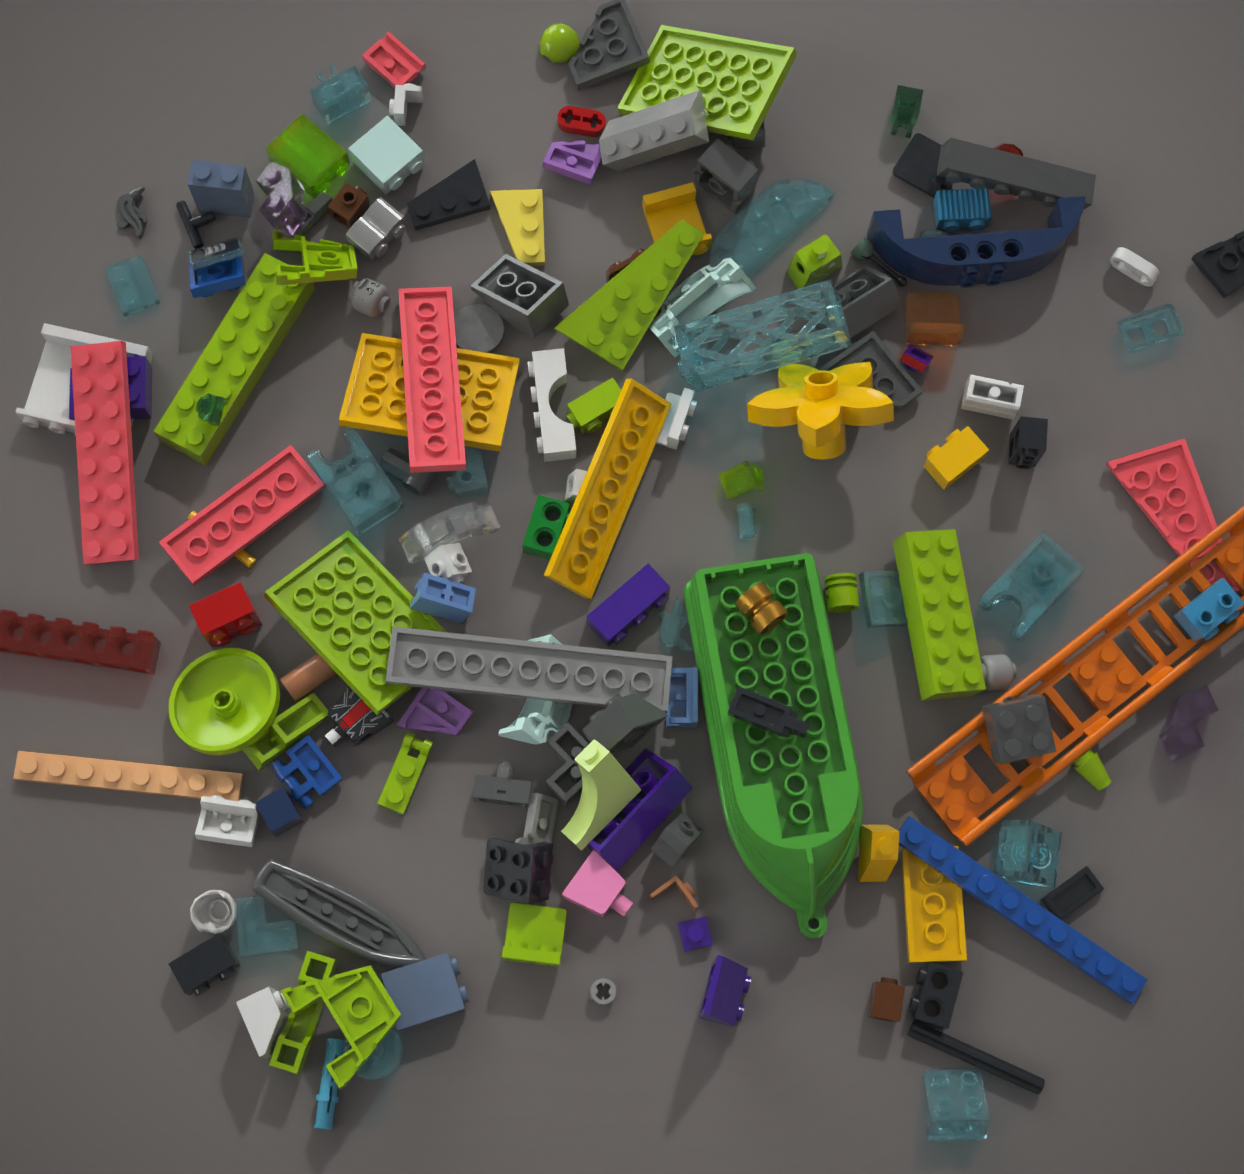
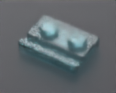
M141 254L137 255L134 259L130 260L129 258L105 267L124 317L148 309L151 305L161 304Z

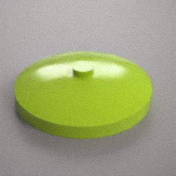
M223 648L206 653L185 668L172 688L169 698V718L172 727L185 744L200 753L227 755L241 751L262 737L275 719L280 702L279 683L269 665L260 656L251 651L240 648Z

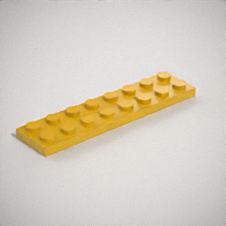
M634 379L625 380L544 573L545 577L585 599H592L672 405Z

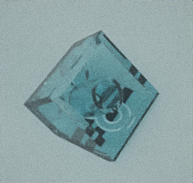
M1002 819L1001 830L999 831L998 855L995 861V875L1014 882L1055 888L1062 832L1032 820Z

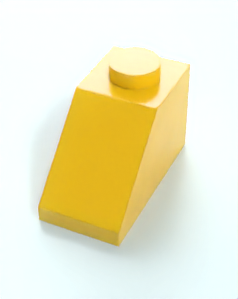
M861 825L858 864L859 882L887 881L898 861L900 831L889 825Z

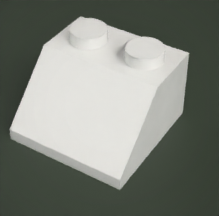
M267 987L236 1003L259 1057L269 1059L272 1057L278 1037L288 1020L286 1010L290 1006L279 990Z

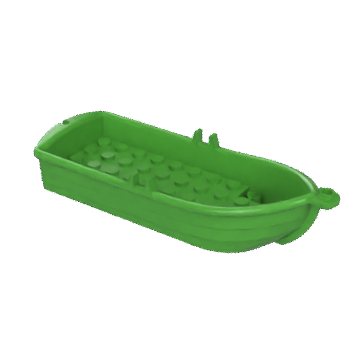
M809 553L699 569L693 576V579L686 583L684 599L696 666L698 667V677L706 715V731L709 734L711 743L710 753L713 755L725 823L737 852L754 877L772 895L796 911L799 930L803 936L808 939H818L825 934L828 926L824 906L844 881L855 857L863 818L861 783L819 572L813 556ZM760 582H764L774 594L772 600H778L788 611V616L778 626L762 636H759L750 625L751 618L744 617L735 606L736 601L747 590ZM740 686L792 707V710L798 713L797 719L809 723L805 738L791 733L788 738L782 735L778 736L727 715L738 687ZM810 920L816 921L818 928L811 929L808 922Z

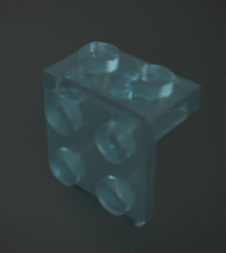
M977 1069L925 1071L923 1080L929 1111L926 1127L927 1140L947 1142L957 1139H966L968 1141L986 1139L990 1117L982 1073Z

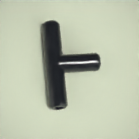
M183 200L177 202L176 207L194 249L202 248L204 244L197 228L216 220L213 211L192 218L186 202Z

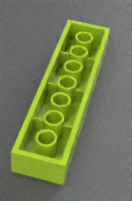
M266 253L262 256L246 285H244L154 429V433L161 443L207 466L315 290L313 282L277 285L276 264H288Z

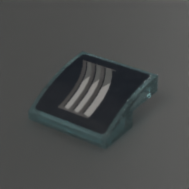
M235 237L188 252L191 268L193 271L243 257L245 253L241 238Z

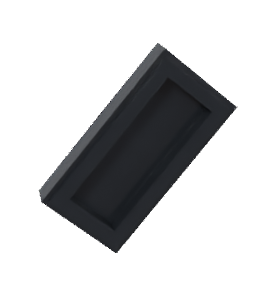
M1085 866L1041 898V901L1050 913L1063 920L1104 890V888L1088 866Z

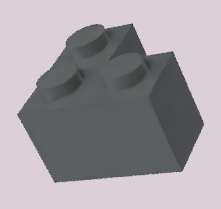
M569 723L565 724L547 741L548 748L564 765L546 781V787L565 807L582 792V775L574 759L589 745Z

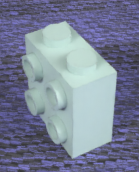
M388 115L348 148L350 158L354 164L385 195L391 190L398 189L403 184L404 179L411 173H417L424 163L423 150Z

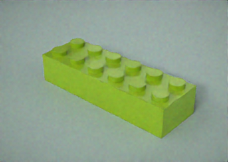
M956 529L905 532L893 541V548L921 701L972 697L986 690Z

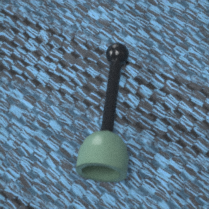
M863 237L851 251V254L860 260L871 259L897 281L898 286L904 287L907 284V279L897 275L874 256L873 245L868 239Z

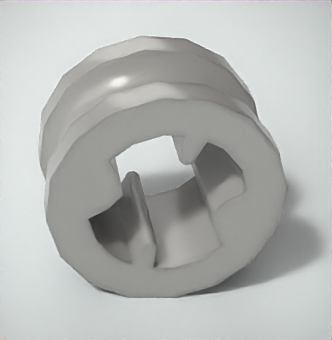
M598 979L590 987V997L596 1004L606 1005L615 998L616 987L609 979ZM598 984H601L602 987L604 984L609 986L608 994L610 997L604 1000V997L601 999L597 998L598 990L596 986Z

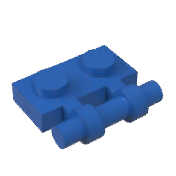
M309 735L286 751L292 759L288 765L285 766L281 759H277L271 764L277 773V779L281 783L284 782L292 792L291 797L295 802H300L304 809L309 808L314 803L308 795L313 789L322 797L343 781V778ZM298 769L307 779L302 785L293 776Z

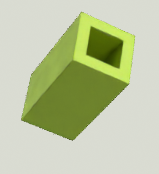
M612 377L567 404L566 419L568 423L573 424L574 429L577 428L581 435L587 431L592 433L602 426V422L610 418L621 392L614 378Z

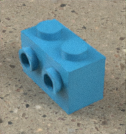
M1221 578L1173 617L1194 642L1203 637L1207 641L1220 631L1217 626L1221 622L1225 621L1228 624L1240 614L1237 609L1244 605V602L1226 580Z

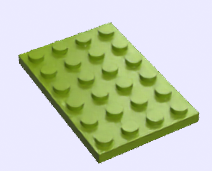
M661 25L647 51L650 63L638 68L617 109L620 114L628 115L700 90L702 91L708 132L754 140L797 56V52L794 47Z
M349 530L265 591L264 597L376 715H379L412 688V686L386 684L392 626L447 632L431 615L410 609L411 601L414 597Z

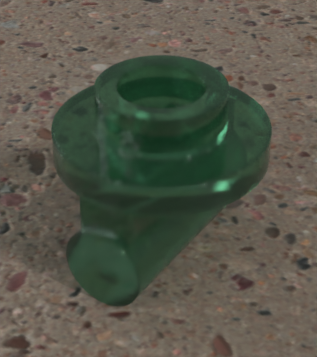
M210 393L206 394L205 397H201L196 405L199 419L207 421L211 425L219 426L226 399Z

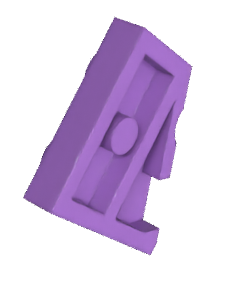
M585 140L571 143L565 141L552 142L543 160L542 168L591 185L602 162L600 144H585Z
M422 688L397 725L403 728L459 735L474 712L441 689Z

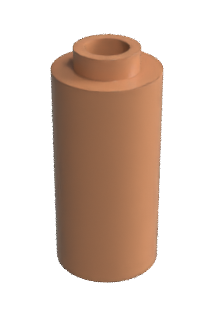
M317 653L282 677L280 681L294 701L297 702L337 673Z

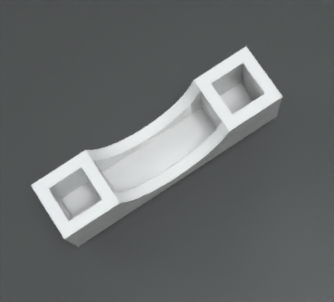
M564 348L532 352V361L527 363L529 378H535V386L530 388L532 403L537 402L538 412H533L535 428L541 429V437H536L538 454L543 453L544 462L575 459L574 426L559 419L552 412L549 405L553 393L560 386L567 383Z

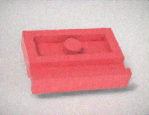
M389 31L382 40L379 39L362 55L363 61L394 89L395 85L411 83L421 70L424 71L426 69L425 63Z

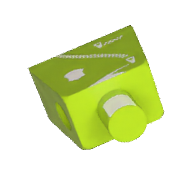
M825 234L797 251L786 273L802 293L842 268V256L828 235Z

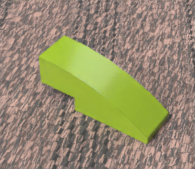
M313 692L278 715L264 735L255 743L243 749V751L260 771L329 717V711Z

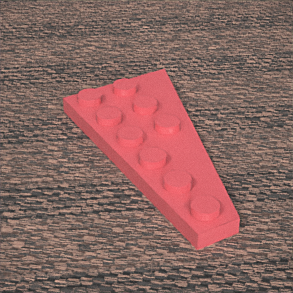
M1185 438L1106 463V466L1178 557L1217 527ZM1222 537L1214 544H1212L1209 548H1207L1204 552L1198 555L1195 559H1193L1190 562V564L1192 565L1193 563H1195L1207 552H1209L1212 548H1214L1221 541H1223ZM1214 560L1199 570L1211 585L1224 578L1236 593L1240 591L1237 585L1232 580L1230 581Z

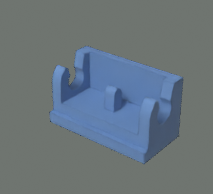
M425 572L415 585L414 590L417 591V594L411 601L410 609L460 624L473 611L476 591L474 587Z
M698 667L671 668L666 727H697Z

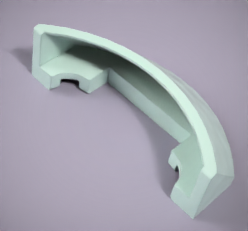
M731 258L723 259L716 267L712 268L710 265L701 268L677 286L666 297L660 307L661 313L652 320L649 328L676 358L686 340L703 320L729 301L751 293L757 288L737 263Z
M551 634L527 640L562 644ZM527 699L517 719L508 727L500 729L498 735L534 745L547 742L549 738L567 724L573 703Z

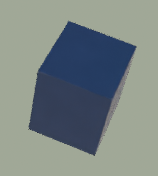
M284 787L255 802L268 827L276 837L304 822Z

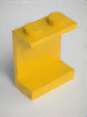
M693 182L644 195L642 208L654 243L679 221L684 220L704 233L692 253L693 255H701L707 252L708 249H711L712 236L711 233L706 234L695 201L696 189Z

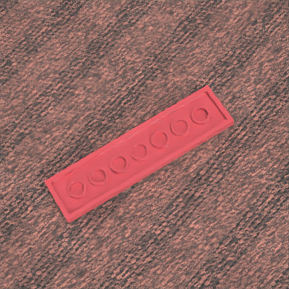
M452 287L398 289L410 473L466 470Z
M113 341L70 346L83 564L92 565L139 560L126 342Z

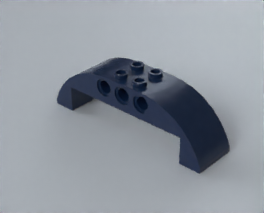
M1085 196L1058 198L1047 220L1048 229L904 239L900 209L874 211L867 231V239L885 263L910 279L938 286L960 285L962 288L984 283L988 286H995L1002 282L1031 276L1050 264L1065 247L1083 213L1086 201Z

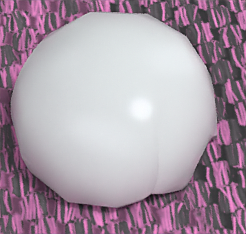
M206 891L195 898L190 908L191 921L200 932L214 934L224 932L233 925L237 917V904L230 894L225 891Z

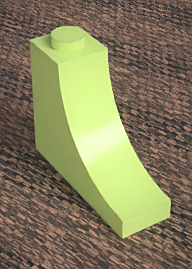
M595 739L574 759L582 775V794L573 817L561 831L581 851L641 791L640 787L614 756Z

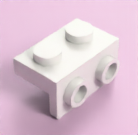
M684 388L682 396L667 393L665 400L672 405L656 444L677 450L680 440L685 441L689 426L685 425L688 416L693 417L697 406V401L693 400L695 391Z
M221 796L201 797L200 804L202 809L195 832L196 839L246 847L253 846L260 818L256 804L248 800H226Z

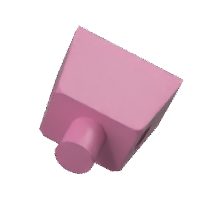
M595 850L591 852L562 893V897L565 900L600 917H604L610 908L624 917L633 905L632 901L621 894L626 886V881Z

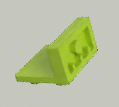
M511 903L502 959L560 967L567 915L566 909Z

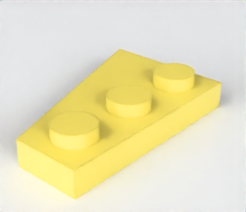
M542 189L490 191L491 198L496 206L515 258L531 267L545 266Z

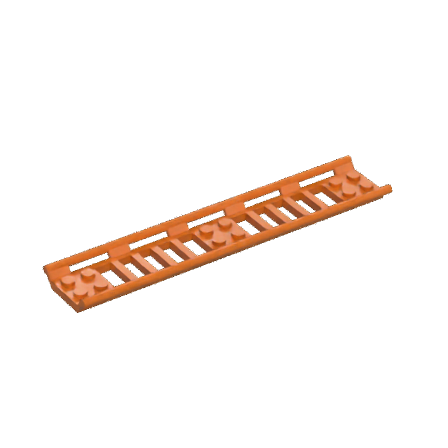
M1244 506L993 702H1002L1003 698L1010 696L1018 698L1041 680L1042 683L1026 696L1043 694L1072 730L1061 740L1052 730L1056 752L1044 754L1040 757L1027 758L1026 760L1030 765L1019 773L1014 770L1010 763L1000 764L994 762L982 711L906 771L912 780L914 788L951 835L960 840L965 847H968L1244 627V613L1228 624L1225 621L1221 622L1217 626L1220 630L1180 664L1172 668L1170 666L1172 663L1203 640L1204 637L1195 642L1191 637L1186 639L1158 604L1167 595L1170 596L1180 610L1189 604L1190 600L1179 588L1188 579L1191 580L1200 593L1205 591L1211 584L1199 570L1212 560L1216 562L1230 581L1232 580L1240 589L1239 592L1243 595L1240 598L1244 602ZM1229 532L1228 537H1226L1218 545L1212 548L1209 552H1207L1195 563H1193L1192 565L1190 564V562L1193 559H1195L1198 555H1200L1212 544H1214L1216 541H1218L1221 537H1223L1226 533ZM1167 581V585L1128 615L1127 611ZM1147 611L1177 647L1167 656L1137 621ZM1125 628L1131 632L1156 663L1143 675L1137 671L1112 640ZM1103 630L1105 631V633L1101 637H1099L1096 641L1090 644L1082 652L1076 655L1068 663H1064V661L1067 658L1073 655L1076 651H1078L1081 647L1087 644L1095 636H1097ZM1067 674L1097 710L1083 723L1053 688V685ZM1146 684L1151 686L1112 718L1107 717L1108 714ZM977 730V734L936 766L935 762ZM1082 735L1087 736L1049 768H1043L1045 764ZM978 744L1008 780L1006 784L993 794L963 757ZM1019 785L1023 787L982 821L978 819Z

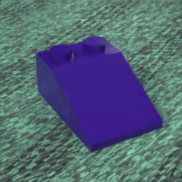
M146 356L127 357L131 419H151L152 366ZM70 368L69 419L75 420L72 368Z
M718 955L712 963L699 1015L700 1019L730 1027L735 1025V1021L741 1022L745 1005L740 1004L742 992L748 993L751 976H747L748 968L724 956Z

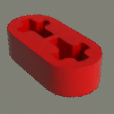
M565 106L557 114L558 126L566 133L599 137L606 127L605 116L597 110ZM568 116H572L573 120L570 123H565V119ZM593 120L598 121L596 128L591 127Z

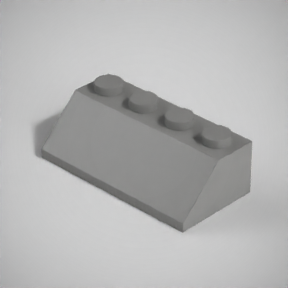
M698 90L608 121L599 139L602 164L619 172L708 143L709 138L702 91Z

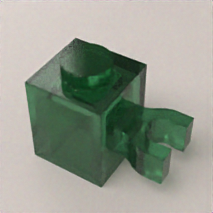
M897 86L889 123H893L891 135L896 136L898 128L903 127L906 129L905 137H911L912 129L916 125L923 95L922 89Z

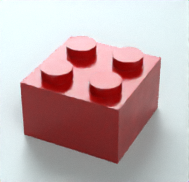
M241 582L188 605L202 636L211 647H223L232 642L231 638L240 634L243 636L249 635L258 629L257 626L262 625L252 600Z

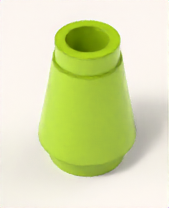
M1090 749L1073 762L1075 765L1074 769L1098 791L1104 789L1112 782L1097 752H1093Z

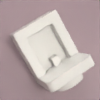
M411 83L395 85V97L390 99L389 115L394 116V121L398 126H406L408 103H423L421 86Z

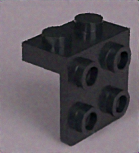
M916 133L893 168V175L933 198L936 191L947 190L951 183L946 181L945 178L937 176L941 144L921 133Z
M497 838L489 839L486 847L484 893L528 905L549 900L553 843L540 842L525 845Z

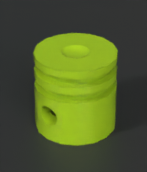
M837 573L824 578L828 612L846 613L860 608L856 574Z

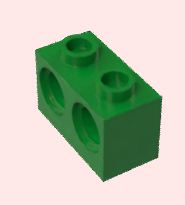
M538 495L522 544L523 553L547 560L551 559L570 514L569 503ZM549 512H557L560 518L556 521H550L545 516ZM541 537H549L552 543L549 546H541L538 544V540Z

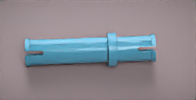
M327 1038L319 1094H316L315 1098L318 1101L313 1128L332 1130L335 1104L339 1103V1097H337L338 1086L326 1065L343 1054L345 1040Z

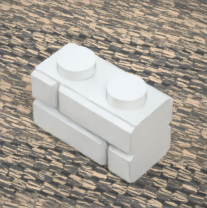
M970 374L965 384L961 409L1014 420L1020 409L1024 385L1014 383L1010 385L1005 381Z

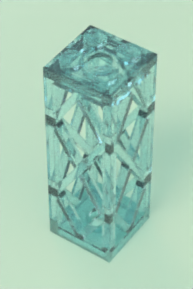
M831 279L674 326L676 336L672 337L676 352H680L682 360L678 362L680 374L682 377H686L688 384H692L697 391L852 346L841 299ZM789 303L797 305L795 307L785 308ZM816 310L819 311L816 315L809 313ZM797 318L809 321L796 335L785 332ZM785 320L776 330L766 328L769 324ZM818 323L828 325L825 329L809 333ZM720 324H724V325H728V326H729V327L717 328ZM750 331L749 334H744L742 332ZM759 334L768 335L769 337L767 339H764L757 336ZM731 338L742 340L728 355L717 353ZM778 338L785 340L781 342H775ZM718 340L709 350L700 348L702 344ZM750 343L760 345L758 349L741 353ZM808 345L805 349L799 348V346ZM741 365L738 369L731 367Z

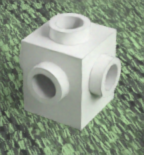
M460 543L440 545L424 557L431 575L463 584V579L472 573Z

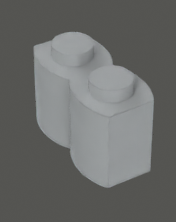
M380 197L346 233L347 241L354 245L369 260L372 261L376 257L380 258L387 251L388 242L393 238L398 239L406 229L405 216Z

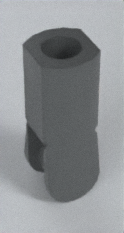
M322 191L306 207L290 219L289 225L298 228L300 235L307 234L316 222L329 211L328 205L333 199L326 192ZM308 215L310 218L305 222L303 219Z

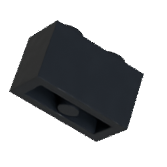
M221 933L216 934L168 963L184 993L187 995L194 994L195 997L208 991L211 988L209 984L218 978L223 981L236 973L235 968L240 966L225 936Z

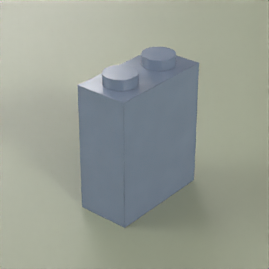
M192 160L187 185L199 212L207 213L213 211L214 214L251 218L255 193L245 166Z
M445 953L381 974L386 991L402 1015V1018L396 1024L397 1031L401 1032L466 1010L465 1003L469 1002L465 986L459 987L456 978L457 975L461 974L456 957L451 959L449 953Z

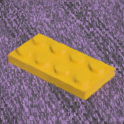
M901 848L908 963L967 961L962 888Z

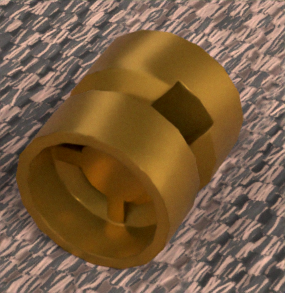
M764 582L751 587L735 603V606L744 617L751 618L750 625L759 636L773 630L788 616V611L778 600H772L774 594Z

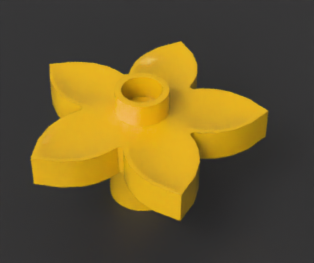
M870 362L847 364L834 368L831 371L817 370L802 364L782 363L778 370L779 388L763 392L747 403L748 422L771 427L797 424L804 454L810 458L820 460L836 458L845 452V424L872 426L894 421L892 400L886 394L872 389L873 378Z

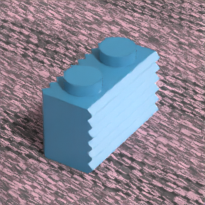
M989 189L936 191L933 199L936 229H943L945 232H955L959 228L980 231L988 227L992 219Z

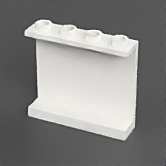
M44 323L41 334L45 338L46 343L25 408H17L15 413L26 426L38 428L41 425L49 427L48 429L55 433L64 434L67 431L75 433L74 435L76 436L75 420L69 419L70 368H72L70 346L122 340ZM126 342L127 357L146 356L151 364L153 355L148 346Z

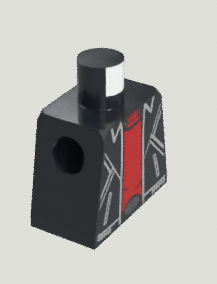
M348 686L328 712L330 719L335 725L324 736L334 747L346 737L357 746L391 725L394 719L386 709L379 715H376Z

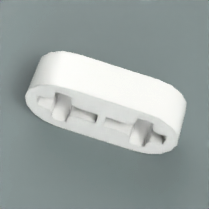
M1117 248L1110 258V263L1114 268L1144 286H1153L1160 275V271L1156 266L1126 248Z

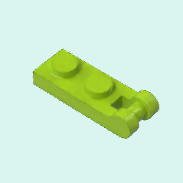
M406 733L401 749L377 804L379 806L405 815L433 748L434 741L429 739L421 740L416 738V734ZM411 748L420 751L418 758L409 756Z

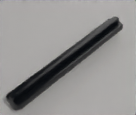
M915 1020L908 1029L909 1037L1034 1094H1040L1044 1088L1045 1080L923 1023Z

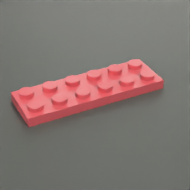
M290 445L159 541V544L192 585L195 586L325 489V484L293 446Z

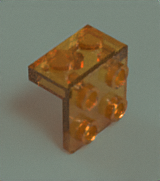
M908 293L906 296V344L959 346L964 336V324H959V297L956 294Z

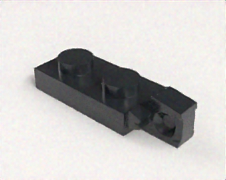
M740 686L736 691L727 714L787 738L790 733L805 738L809 728V723L797 719L798 713L793 711L792 707Z

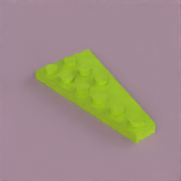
M684 220L679 221L559 323L554 330L622 371L704 233Z

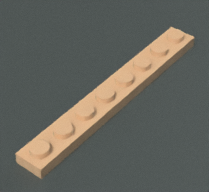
M18 751L13 779L201 799L202 796H221L226 800L239 801L244 775L242 773Z

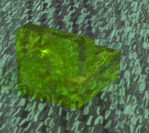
M744 461L718 474L729 500H733L753 489L761 490L764 488L762 482L764 474L761 468L748 461Z

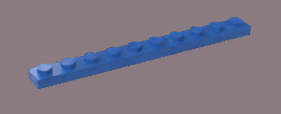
M912 817L906 818L899 829L900 847L1129 1004H1134L1148 979Z

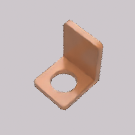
M677 875L649 895L652 901L668 888L675 885L694 912L699 908L693 899L696 893L687 881L682 883Z

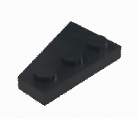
M475 159L407 203L415 231L490 209V203Z

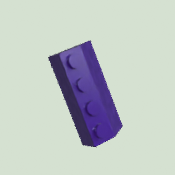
M646 748L625 769L640 787L641 791L587 845L591 851L595 850L616 871L693 789L676 767Z

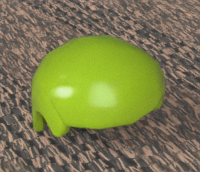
M553 24L544 31L539 41L540 53L542 56L548 57L552 63H567L573 56L575 57L580 48L579 36L571 27L565 24Z

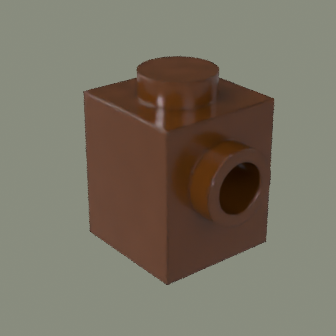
M347 182L328 205L330 217L348 229L370 207L367 192L357 185L353 187Z

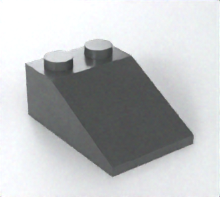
M508 254L503 255L470 286L473 292L514 328L533 338L569 306L563 282Z

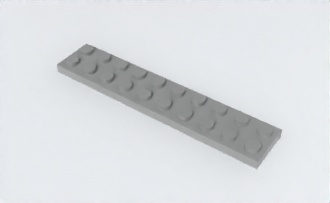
M392 626L386 684L608 707L606 702L616 695L620 694L621 697L635 694L667 713L672 656Z

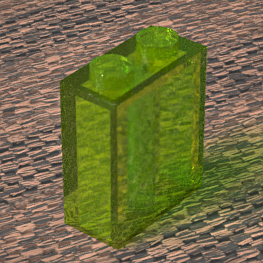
M303 113L265 148L269 160L313 199L322 191L326 192L331 182L337 176H342L350 165L347 151Z

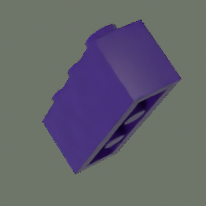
M648 563L586 616V623L607 646H610L613 642L617 645L628 635L627 630L634 624L637 627L649 617L647 613L652 608L656 607L659 609L669 600L670 586Z

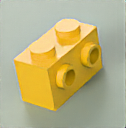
M969 426L962 431L956 429L946 438L948 441L942 447L936 445L926 454L927 459L923 467L943 490L947 489L981 462L989 452L986 445Z

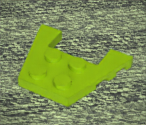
M272 230L273 250L301 251L303 266L276 264L277 285L357 278L358 268L354 245L320 239L319 243L305 241L304 235L295 234L294 238L282 236V231Z
M371 965L336 974L334 977L319 981L314 980L301 986L288 987L281 990L295 1015L318 1000L323 999L352 1048L326 1065L340 1090L346 1087L402 1018L401 1013Z

